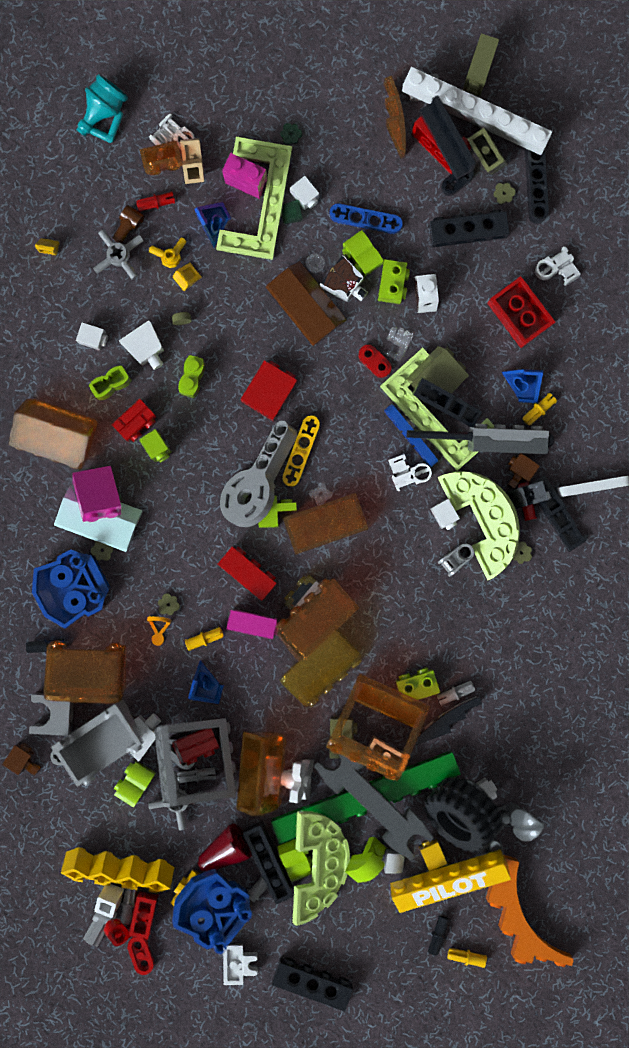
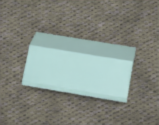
M71 484L63 497L54 526L126 552L133 539L142 510L121 503V515L115 518H101L95 522H83L74 486Z

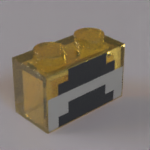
M303 575L297 583L298 589L295 592L291 590L284 598L287 601L284 605L301 619L304 618L327 590L310 575L308 577Z

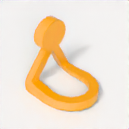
M147 617V621L155 633L152 636V643L160 646L164 643L162 634L172 620L164 617ZM153 621L166 622L159 633Z

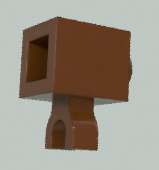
M522 453L517 456L513 455L508 462L510 466L508 471L514 475L507 483V486L515 489L520 480L529 482L539 468V465Z
M25 743L14 745L2 764L17 775L26 769L35 776L41 769V766L30 761L34 752Z

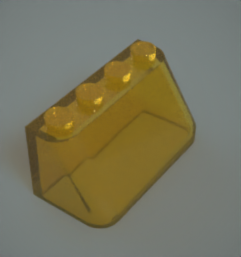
M335 627L281 676L279 681L305 708L308 705L313 707L319 701L318 696L322 693L326 695L333 688L332 684L336 680L340 682L347 676L346 671L350 667L354 669L362 662L360 659L362 655L342 632Z

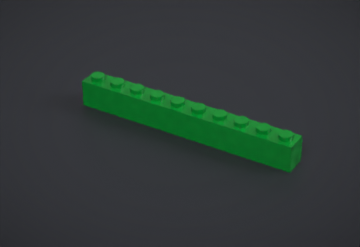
M450 750L405 767L401 770L400 774L392 772L369 782L389 802L397 803L403 800V797L406 795H418L424 788H436L445 778L457 777L461 774L454 755ZM345 790L339 794L272 818L271 823L278 842L281 844L296 838L297 812H316L339 824L349 821L351 816L356 815L360 817L368 812L355 797Z

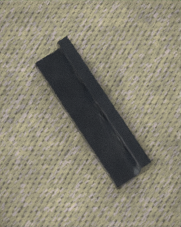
M439 96L433 97L431 104L421 108L419 114L457 180L473 171L476 162Z

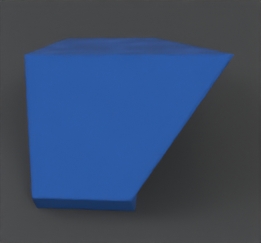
M223 202L200 206L194 209L213 248L218 241L219 230H224L228 220L231 219Z
M522 369L502 372L517 395L518 402L538 403L543 370Z
M201 660L193 678L188 699L219 704L224 685L219 684Z

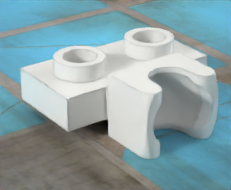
M243 943L229 944L227 949H224V985H243V976H256L258 974V968L249 965L250 962L257 960V952L243 953Z

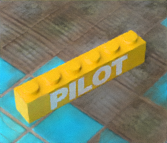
M501 850L402 879L390 883L392 899L399 913L502 883L511 880L504 855Z

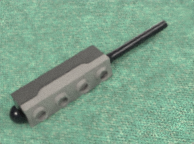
M476 424V427H469L468 433L407 430L406 432L407 438L468 440V450L473 452L547 454L548 447H551L555 441L554 436L549 431L542 430L543 426H531V429H524V425H513V428H506V425L494 424V428H488L487 424Z

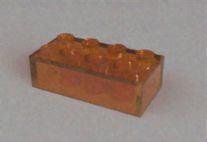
M356 493L283 518L295 555L368 530Z

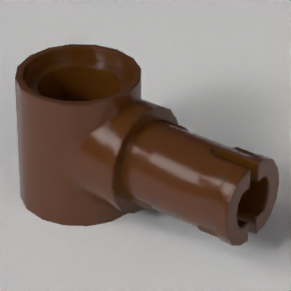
M127 205L120 214V226L112 236V239L118 243H123L130 231H133V229L137 230L140 227L138 225L144 221L145 215Z

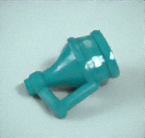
M98 74L96 81L85 88L86 114L84 119L79 121L76 130L83 136L91 133L95 137L112 143L115 140L123 117V112L120 110L123 103L128 100V96L111 81ZM114 116L109 133L93 128L98 121Z

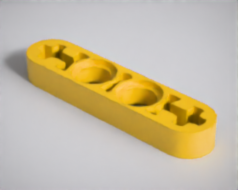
M307 416L303 420L283 473V482L289 487L298 484L316 438L320 423L315 416ZM311 419L317 425L316 428H311L310 433L314 434L313 437L302 433L303 430L307 432L308 425L306 422H310ZM302 437H307L310 440V445L306 448H302L299 445V440ZM295 455L303 457V463L299 466L294 465L292 462V458ZM289 466L301 469L299 473L295 471L294 477L297 478L296 481L288 483L286 475H290L292 469H288Z

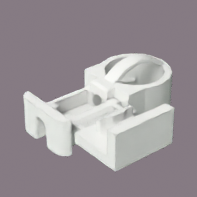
M168 114L160 122V129L153 136H149L150 140L162 151L166 148L165 145L169 141L172 142V138L180 149L179 138L188 139L184 134L190 135L192 139H195L194 134L185 126L181 128L172 120V114Z
M562 247V252L552 258L548 256L540 260L535 268V274L541 280H548L557 272L559 275H563L564 286L579 278L581 273L572 263L574 257L572 254L568 255L566 247ZM542 264L548 265L544 272L539 271V266ZM550 270H552V272L549 275H544Z
M405 454L388 460L393 471L392 479L398 491H400V487L413 482L419 484L428 481L432 474L430 467L425 463H418L411 467V471H409V465L406 466L404 461L406 459ZM419 466L427 467L426 469L420 470L415 473V470ZM429 472V476L426 479L420 480L416 478L421 473Z

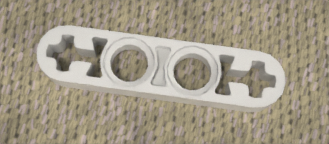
M629 476L557 488V494L559 497H566L629 486Z

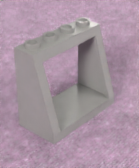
M226 718L165 725L154 729L163 807L236 797L238 784L237 781H234L233 777L236 769L234 761H231L233 746L232 742H229L228 739L230 724L229 722L226 723ZM219 727L227 790L176 798L168 733Z

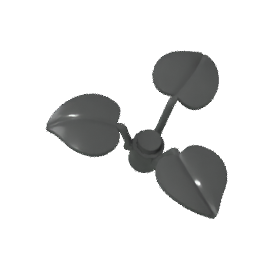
M466 778L469 783H474L480 790L482 789L478 784ZM511 804L508 807L505 805L498 807L499 811H501L503 822L499 832L507 824H511L514 826L513 832L517 838L522 841H531L545 827V823L535 818L528 811L521 809L517 804ZM493 838L487 848L477 853L481 856L501 850L504 855V850L501 843Z

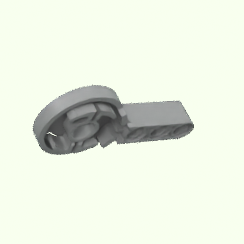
M277 422L254 465L248 470L235 474L226 483L220 498V508L223 516L234 525L239 527L253 526L263 520L269 513L274 501V488H276L274 480L297 438V430L287 422ZM252 494L251 500L245 504L246 497Z

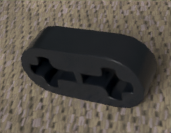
M474 171L469 172L468 179L464 177L461 180H456L454 174H450L442 182V192L447 196L456 194L472 181ZM455 181L456 184H454L453 190H447V182L452 184Z

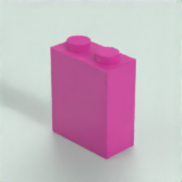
M230 153L222 170L225 183L260 199L267 183L266 169Z
M111 466L72 473L73 486L83 522H95L101 518H115L121 515V503Z
M232 609L227 629L273 639L274 635L278 636L280 623H277L278 618Z

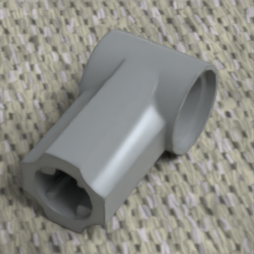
M96 912L92 919L93 922L83 938L86 943L97 947L105 935L103 931L105 924L109 920L115 919L118 913L116 912L113 918Z

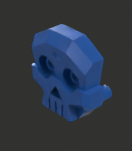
M69 550L57 556V561L34 568L32 594L44 617L66 629L84 615L89 617L103 610L105 598L111 587L94 556ZM60 573L65 574L64 580L59 578ZM84 576L89 585L80 584ZM74 598L78 600V605L76 606L72 603Z
M216 869L196 875L189 880L175 898L173 927L193 936L194 942L203 948H214L216 953L222 954L244 924L249 921V918L251 919L249 894L244 887L235 881H228ZM217 895H222L221 898H216Z

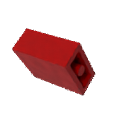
M264 360L240 400L242 403L274 421L296 386L297 380L293 373L287 370L284 373L278 369L280 367L278 364L271 360L269 363Z

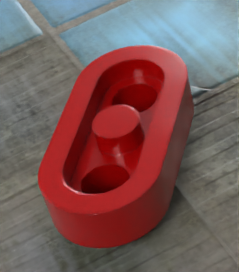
M364 345L361 347L358 354L359 360L376 377L384 378L388 376L391 371L390 362L374 346ZM370 351L372 356L366 357L364 353ZM380 364H383L385 366V370H379L378 366Z
M111 919L105 924L103 931L114 946H120L130 938L128 929L120 919Z
M133 936L129 940L128 951L134 969L140 975H147L154 967L151 950L146 939ZM140 942L142 946L137 948L135 943ZM146 960L148 965L143 966L141 961Z

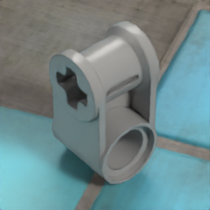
M460 544L443 556L437 563L442 564L448 572L447 575L450 577L472 559L474 549L469 544ZM462 547H468L470 550V554L466 558L460 555Z

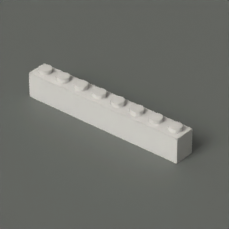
M413 67L410 68L403 83L402 92L428 104H431L432 98L438 95L448 113L480 128H485L487 131L539 155L542 154L551 136L552 131Z

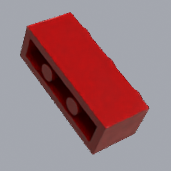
M232 546L217 565L263 601L277 584L274 581L276 577L268 570L264 573L259 569L262 565L253 558L251 561L245 557L247 553L239 546L236 549Z

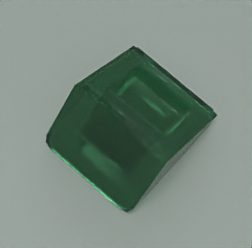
M299 200L282 205L281 213L284 225L302 221Z

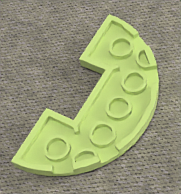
M456 471L439 476L438 479L455 511L469 504L471 505L487 538L472 545L487 580L494 578L510 564L518 548L520 528L514 505L500 486L483 475L468 471Z
M311 811L297 812L296 850L299 852L313 850L311 883L294 886L293 923L296 926L318 917L320 911L325 907L328 908L335 901L341 884H345L348 875L345 870L350 861L348 842L339 826L328 817Z

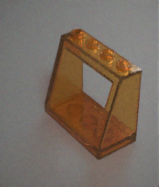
M359 673L326 748L335 754L347 757L352 762H358L366 766L369 770L377 771L389 779L398 781L431 706ZM355 701L413 728L399 761L341 735Z

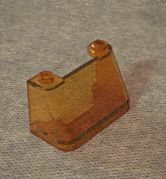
M58 640L48 643L44 679L45 700L88 703H118L122 700L126 690V645L110 643L105 650L66 649V645Z

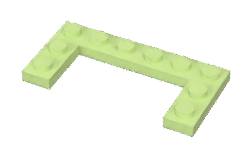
M236 137L233 154L245 160L270 164L257 236L219 230L217 250L273 260L292 146Z
M422 348L380 387L420 431L448 432L421 401L412 395L413 393L408 388L411 384L406 379L429 356L425 349ZM488 418L481 423L487 424L488 428H494V425ZM428 439L456 471L478 453L468 450V440H462L458 443L456 440Z

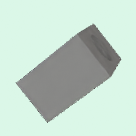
M36 692L31 695V702L44 703L48 706L51 716L46 724L36 723L30 726L29 734L68 736L72 733L74 694Z

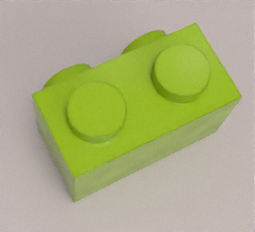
M384 259L378 301L400 304L401 300L406 298L407 288H404V280L408 281L410 269H406L407 263Z
M428 667L417 670L415 675L410 676L409 673L398 676L399 680H395L403 704L440 693L434 671L432 669L428 670Z

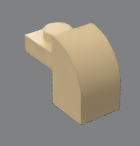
M199 138L180 140L185 184L204 182Z

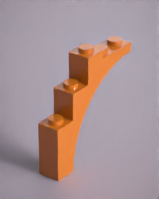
M504 855L511 880L489 886L486 899L492 907L501 908L503 906L498 924L502 933L508 936L516 934L511 950L512 957L521 964H526V962L533 963L534 956H536L537 960L543 962L551 960L554 961V964L561 967L566 965L572 966L574 958L570 953L559 950L544 941L527 923L517 895L516 882L519 861L517 858Z

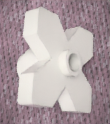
M305 759L302 762H294L293 769L283 771L281 785L291 789L290 802L299 803L302 799L307 800L310 798V776L313 772V760Z

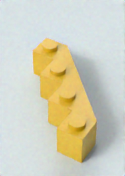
M77 847L66 852L61 873L77 882L89 879L94 880V884L110 886L111 883L122 884V888L137 890L138 887L149 888V892L158 893L171 888L174 867L163 859L146 863L136 855L119 859L108 851L91 855L84 848Z

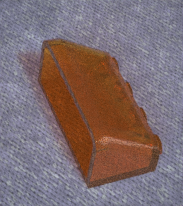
M26 399L14 412L8 445L15 447L17 450H24L33 453L35 456H42L51 459L53 462L62 463L73 469L81 470L85 465L98 422L90 417L37 399Z
M324 579L318 584V590L314 593L310 592L303 599L305 602L300 607L299 605L295 606L290 611L291 615L286 620L282 619L275 626L277 628L275 633L296 660L304 662L360 608L335 579Z
M243 732L236 810L251 816H258L276 811L281 805V776L285 765L284 755L287 744L286 738L282 733Z

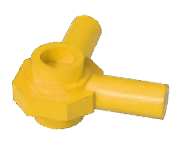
M180 238L173 249L165 251L151 245L149 252L160 257L164 266L168 268L177 267L181 261L179 253L187 241L184 238Z

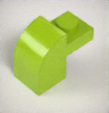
M274 496L273 505L266 517L259 522V528L278 527V512L297 511L296 503H292V499L281 500V503H277V496Z
M369 837L363 853L351 856L345 872L357 883L372 880L385 866L382 859L387 847L377 838Z

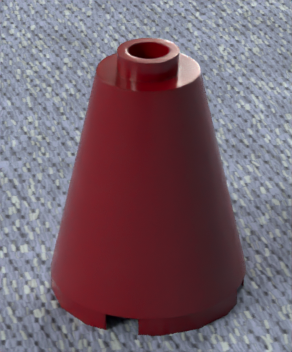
M235 823L228 825L199 855L198 866L200 869L206 872L212 869L218 870L252 857L251 850L242 837L244 831Z

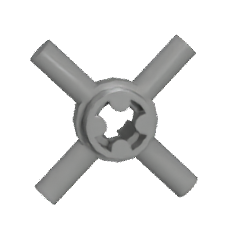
M101 230L98 234L108 246L107 258L93 267L94 271L98 274L112 264L118 267L122 266L132 280L137 278V273L128 262L130 258L129 251L144 240L138 235L125 245L114 243L106 230ZM118 250H122L121 256L123 257L120 259L117 256L113 257V253L116 254L119 252Z
M173 771L176 797L178 795L183 797L206 793L200 792L188 795L184 790L179 789L177 772ZM163 799L148 802L149 809L163 807ZM188 804L168 807L170 811L176 813L179 830L186 829L183 811L187 808Z

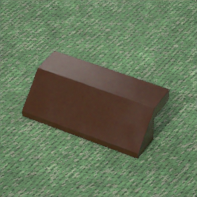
M300 261L285 269L266 285L267 290L312 346L324 340L333 330L347 321L345 316Z

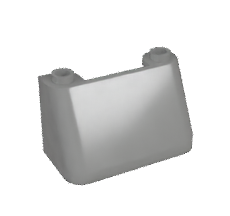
M122 699L53 745L52 749L76 786L82 783L86 786L95 780L93 776L126 753L132 752L134 754L142 749L141 744L144 741L127 704Z

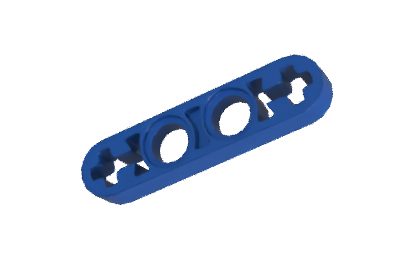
M334 204L330 208V218L336 223L390 234H396L402 228V220L397 215L344 204ZM337 209H341V213L346 214V210H349L348 220H345L346 215H340L339 218L335 217L333 211L336 212ZM353 213H360L362 219L359 222L353 221L351 218ZM377 216L381 222L379 225L374 226L370 223V218ZM384 218H387L386 222L388 223L396 220V224L399 225L395 229H392L390 224H385V228L382 227Z
M390 404L384 409L386 415L400 431H403L404 437L412 446H415L414 449L429 467L435 465L438 459L421 438H407V430L414 429L395 406Z

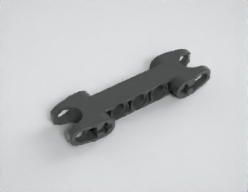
M335 742L332 746L341 758L339 765L335 768H327L317 761L314 767L335 793L339 794L345 788L388 830L382 838L396 852L412 861L415 855L407 846L408 839L413 835H421L426 840L431 841L434 838L433 835L426 828L421 818L410 808L402 815L359 773L365 767L364 763L353 752Z

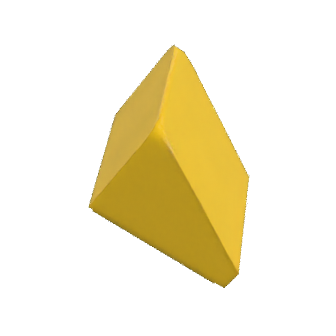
M41 238L35 244V248L40 253L51 255L58 253L59 241Z
M191 263L176 270L173 275L174 280L183 291H186L202 278Z

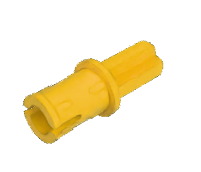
M548 393L538 404L535 403L534 407L522 418L526 425H532L541 415L544 416L545 412L557 402L555 397L551 399L552 394Z
M220 627L205 633L202 631L200 635L185 639L188 651H191L203 645L208 646V643L223 638V631Z
M454 948L448 950L447 958L449 960L465 963L466 966L468 964L482 968L486 966L487 955L472 953L470 950L463 951Z

